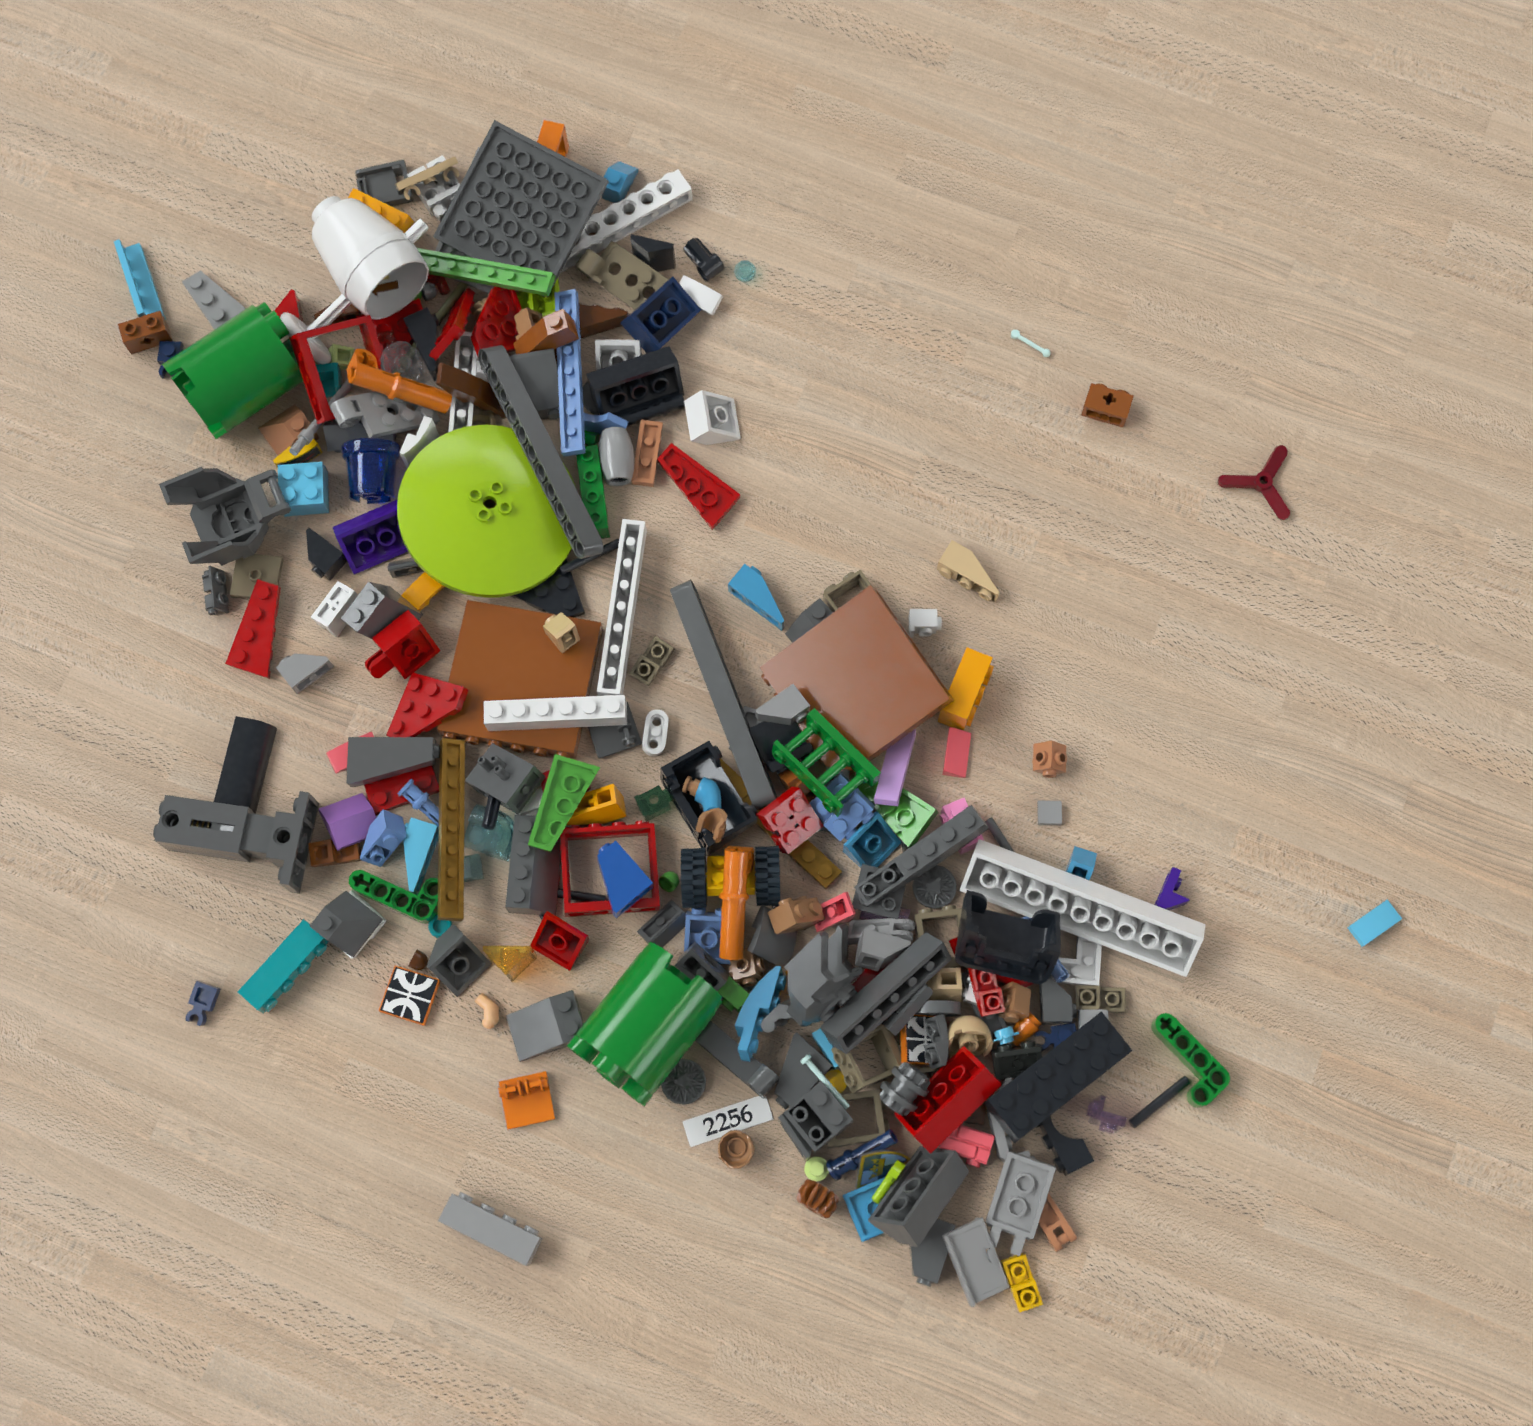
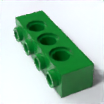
M598 445L585 446V453L576 455L582 502L601 539L610 538Z

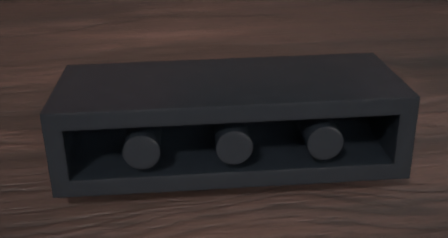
M235 716L214 802L249 807L256 814L277 731L275 726L259 720Z

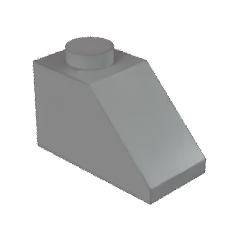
M294 653L292 656L283 658L276 668L296 694H298L334 666L326 656Z
M792 684L756 709L755 716L759 721L792 725L795 722L801 723L807 718V714L810 712V705L795 685Z

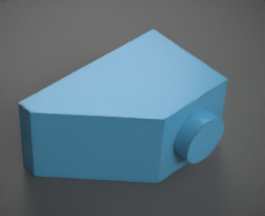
M620 161L608 167L604 178L609 183L601 196L602 199L613 203L624 200L639 169Z
M1074 846L1065 872L1090 881L1097 853Z

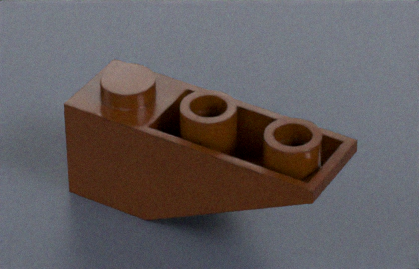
M579 303L580 338L621 327V322L629 315L628 311L622 308L610 309L596 304L589 306Z

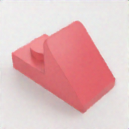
M844 892L820 904L825 920L814 926L817 932H822L839 923L852 921L856 913L848 892Z

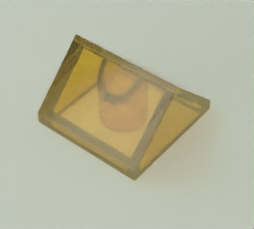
M483 946L482 950L511 982L537 959V953L531 946Z

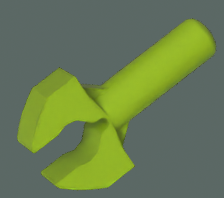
M899 1160L894 1163L872 1196V1200L875 1203L879 1204L890 1186L906 1166Z

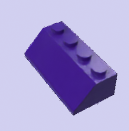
M398 499L333 527L335 537L354 575L408 552L399 530L397 517Z

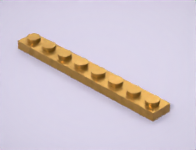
M447 738L440 740L438 920L461 922L464 919L465 741Z
M720 759L721 767L742 801L748 803V805L752 804L743 779ZM758 818L755 824L769 837L773 835L771 831L765 829ZM808 839L788 854L825 890L842 874V871Z

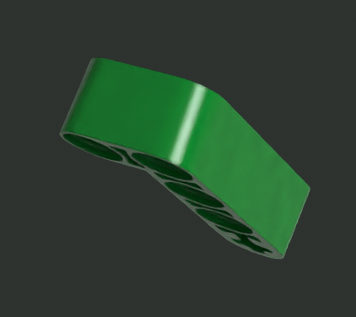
M356 870L349 876V885L358 894L420 923L429 924L435 915L438 914V894L430 895V889L438 885L437 878L426 880L417 896L363 870ZM365 880L371 885L370 889L363 884L358 885L357 882ZM382 887H387V894L383 897H378V890ZM408 897V904L404 907H399L398 901L400 898ZM425 906L429 907V914L425 917H420V909Z
M1163 1013L1153 1020L1151 1025L1153 1033L1199 1079L1187 1092L1189 1104L1193 1107L1201 1108L1211 1103L1228 1086L1230 1082L1228 1071L1173 1015ZM1166 1021L1168 1025L1166 1029L1162 1030L1160 1028L1161 1022ZM1176 1030L1178 1032L1171 1038L1168 1037L1173 1031ZM1178 1037L1186 1040V1049H1180L1177 1046L1176 1039ZM1195 1055L1203 1057L1205 1062L1203 1067H1198L1194 1063ZM1213 1073H1218L1222 1077L1221 1085L1213 1083L1211 1078ZM1197 1089L1204 1092V1102L1196 1100L1194 1094Z

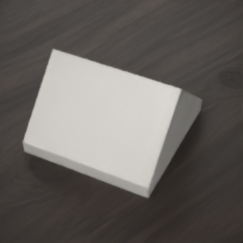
M595 340L596 370L642 355L640 340Z

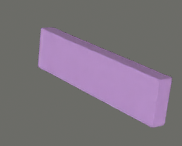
M916 729L887 749L874 797L875 804L899 805L916 737Z

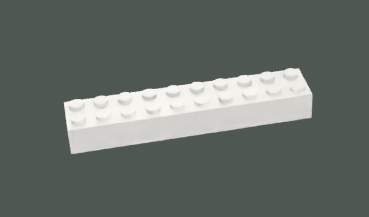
M978 839L959 890L964 893L967 890L981 893L986 897L987 902L1032 918L1035 912L1043 909L1059 912L1061 930L1187 977L1204 939L1206 924Z

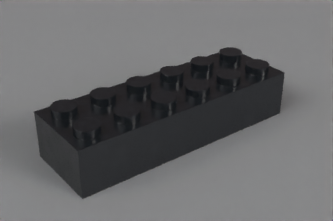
M1101 1011L991 1096L984 1105L1015 1144L1133 1050Z

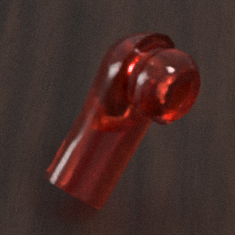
M428 274L426 282L434 283L441 296L450 293L451 290L445 277Z
M391 331L376 333L379 342H385L387 346H392L397 342V338ZM365 342L363 345L368 350L367 344Z

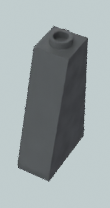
M348 737L347 784L350 787H358L435 765L436 758L440 757V745L436 744V740L433 737Z

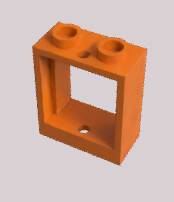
M544 120L537 143L566 157L569 144L565 124Z

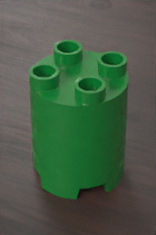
M265 302L257 307L254 305L249 306L162 364L170 376L174 375L172 380L192 408L196 410L216 440L304 382L290 339L284 342L280 340L290 333L274 310L271 311Z
M649 942L642 952L637 955L567 1045L570 1050L588 1064L592 1062V1065L597 1068L596 1071L618 1089L628 1079L621 1089L644 1107L714 1017L716 1010L722 1003V996L699 975L691 980L687 975L670 964L673 955L653 942Z

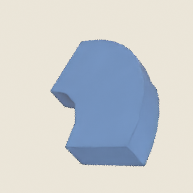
M610 412L604 415L584 413V430L598 432L601 435L602 431L609 427L627 428L628 421Z

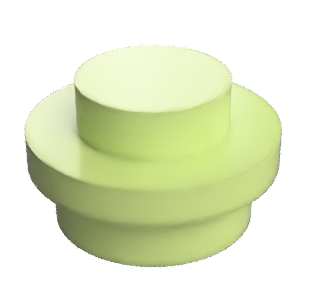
M818 1156L810 1158L804 1168L806 1176L816 1182L824 1180L829 1172L826 1166L827 1161Z

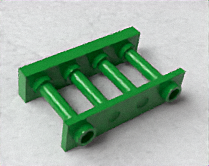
M814 708L807 714V727L785 746L776 740L773 743L772 753L778 763H783L822 801L824 808L828 812H833L839 817L844 806L841 801L862 783H867L872 788L878 782L881 772ZM817 734L823 740V744L800 763L791 753L810 736ZM829 750L834 751L840 760L818 779L807 770ZM845 767H851L856 772V776L833 795L824 785Z

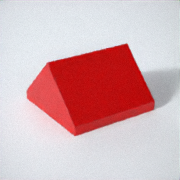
M547 911L530 947L570 971L589 942V936Z

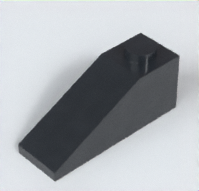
M426 307L403 319L406 329L430 375L436 381L439 358L434 360L429 354L436 346L435 342L439 337L437 327L440 326V323L435 313L431 314Z

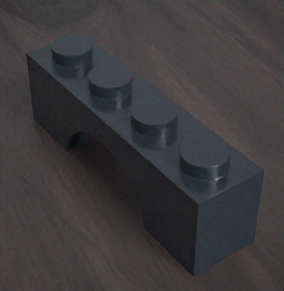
M1051 1116L1036 1127H1040L1044 1136L1041 1139L1046 1149L1052 1150L1055 1156L1053 1162L1059 1173L1063 1172L1066 1176L1094 1162L1083 1138L1072 1139L1062 1135L1053 1125Z

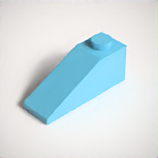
M411 818L410 822L405 824L406 837L403 839L409 891L418 896L439 839L438 825Z

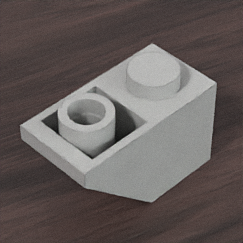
M864 929L858 941L855 966L880 971L900 956L910 946L911 941L879 933L875 930Z

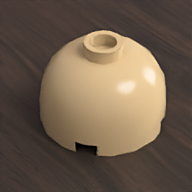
M964 1015L955 1018L947 1025L948 1053L950 1058L963 1046L974 1056L983 1054L984 1057L991 1051L993 1047L992 1035L987 1024L979 1017Z

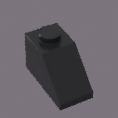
M308 528L306 530L308 561L313 567L311 571L322 579L324 576L331 581L345 565L347 559L343 552L311 528Z

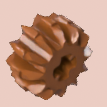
M811 1179L805 1180L796 1196L798 1203L824 1218H830L839 1202L838 1196L833 1191Z

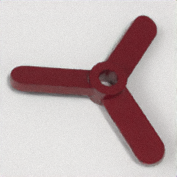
M1284 445L1274 448L1263 469L1257 475L1219 476L1218 485L1220 487L1254 488L1263 494L1278 519L1287 520L1290 517L1289 508L1272 484L1274 476L1288 454V450ZM1260 480L1265 481L1266 484H1262Z

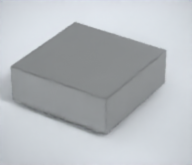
M1038 801V825L1061 826L1062 801Z

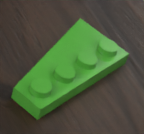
M557 754L554 755L528 846L551 852L600 767Z
M878 782L872 788L867 783H862L857 788L875 805L874 809L908 848L917 843L939 813L934 807L904 788L902 789L899 805L890 806L875 804L874 797Z

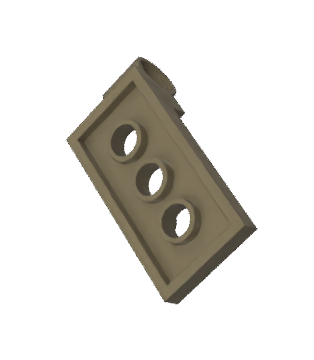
M612 240L601 256L587 248L575 265L588 278L634 310L647 299L644 297L647 289L653 288L656 291L669 280ZM614 265L621 266V271L617 275H612L610 272ZM630 277H637L638 282L635 286L630 287L627 285Z

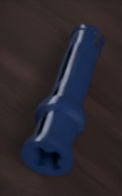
M889 1129L887 1132L855 1150H845L843 1155L834 1160H827L826 1166L830 1175L836 1181L840 1180L843 1174L851 1170L856 1171L859 1168L860 1155L867 1153L866 1150L881 1143L879 1146L868 1152L887 1149L897 1144L898 1139L893 1130Z

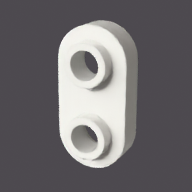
M662 710L650 711L645 719L642 749L649 756L660 755L666 745L669 719ZM659 720L661 725L654 726L652 721ZM655 742L657 743L658 747L651 748L649 746V743Z

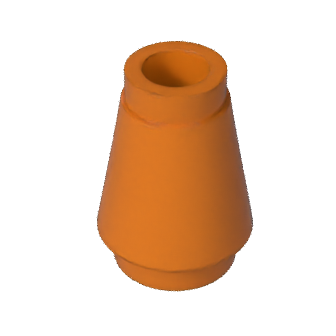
M1029 1012V1017L1015 1023L1013 1031L1014 1033L1019 1031V1034L1013 1036L1014 1041L1012 1042L1019 1046L1021 1042L1038 1032V1028L1042 1023Z

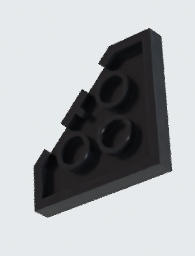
M558 569L552 576L536 587L510 596L550 614L558 615L562 612L565 616L573 618L585 614L571 571L562 575Z

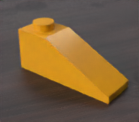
M614 783L586 792L567 825L602 824L626 817L623 795Z

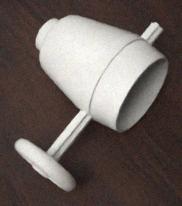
M338 196L326 198L317 205L312 213V220L315 223L312 228V240L342 294L310 326H306L300 319L287 312L281 314L280 319L290 333L288 336L290 337L296 333L330 325L351 304L365 316L371 315V319L375 320L389 317L400 311L418 295L428 279L429 268L414 245L429 229L428 225L420 218L404 233L360 200L353 198L341 200ZM398 280L399 289L377 292L378 297L372 293L377 285ZM318 336L308 338L314 361L322 365L330 363L331 354Z

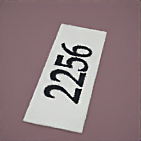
M757 1096L682 1122L689 1145L693 1147L720 1138L731 1130H743L773 1120L767 1098L763 1099Z

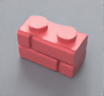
M960 1125L938 1148L954 1150L960 1158L966 1159L965 1164L980 1168V1165L985 1166L987 1164L995 1136Z

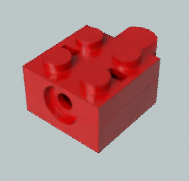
M407 610L372 638L380 650L365 661V668L374 678L378 679L392 668H395L406 679L412 672L418 670L441 650L423 625Z

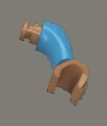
M687 776L682 792L690 791V795L695 796V801L703 806V813L698 818L695 831L700 833L702 829H708L714 833V841L719 843L725 833L727 820L726 812L721 809L720 789L717 783L711 779L703 777L702 780L695 779L693 781L692 777Z

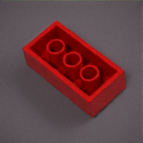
M963 1046L947 1061L946 1065L942 1066L930 1078V1085L927 1088L929 1094L926 1097L918 1095L914 1101L918 1109L915 1112L910 1111L907 1116H902L896 1112L894 1115L931 1154L987 1098L993 1095L1002 1084Z

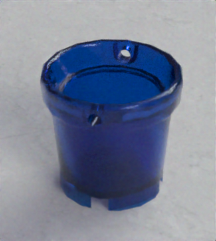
M359 438L342 444L341 453L342 458L346 461L349 499L351 501L360 503L361 497L367 500V504H381L390 502L391 498L395 499L396 464L400 458L401 450L397 442L382 438Z

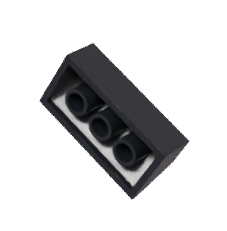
M670 346L586 374L598 415L610 412L619 417L620 414L656 403L661 398L664 400L679 394L684 396L679 363Z

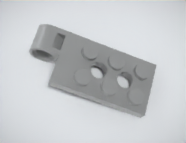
M375 391L344 397L333 402L330 406L340 428H349L361 420L370 439L418 429L424 416L432 418L435 425L440 421L437 412L396 398L390 400L387 395ZM406 404H411L415 411L408 409ZM387 407L392 408L396 415L389 413Z

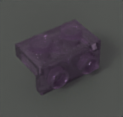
M1100 1095L1093 1099L1092 1102H1089L1086 1116L1090 1117V1124L1099 1126L1100 1131L1113 1134V1131L1117 1132L1125 1127L1127 1117L1103 1111L1106 1096Z

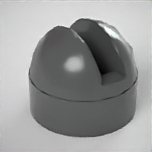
M426 282L421 292L425 301L436 297L438 290L435 288L434 283Z

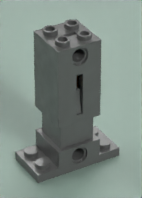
M300 791L299 797L295 798L293 804L295 814L276 811L275 817L255 814L249 807L165 795L164 801L159 806L160 818L159 823L154 827L153 837L155 842L168 851L250 863L251 857L270 860L274 865L280 867L278 871L279 884L291 893L300 894L309 854L308 843H311L319 802L309 792Z

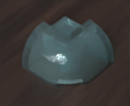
M476 804L468 819L469 825L464 836V847L509 862L514 821L508 814L499 810L494 829H484L482 822L486 806Z

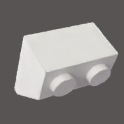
M701 390L684 401L690 440L692 442L711 445L741 439L734 398Z

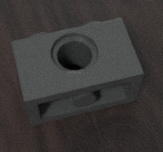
M696 942L678 958L675 964L691 980L699 975L716 991L727 982L730 975Z

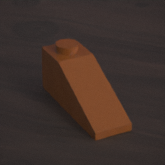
M564 309L544 316L514 342L516 355L552 348L556 349L579 339L575 321Z

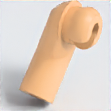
M481 993L475 1000V1003L484 1009L482 1025L487 1029H492L499 1021V1007L485 994Z

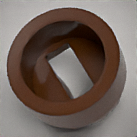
M417 949L408 966L415 970L424 969L428 964L427 955Z

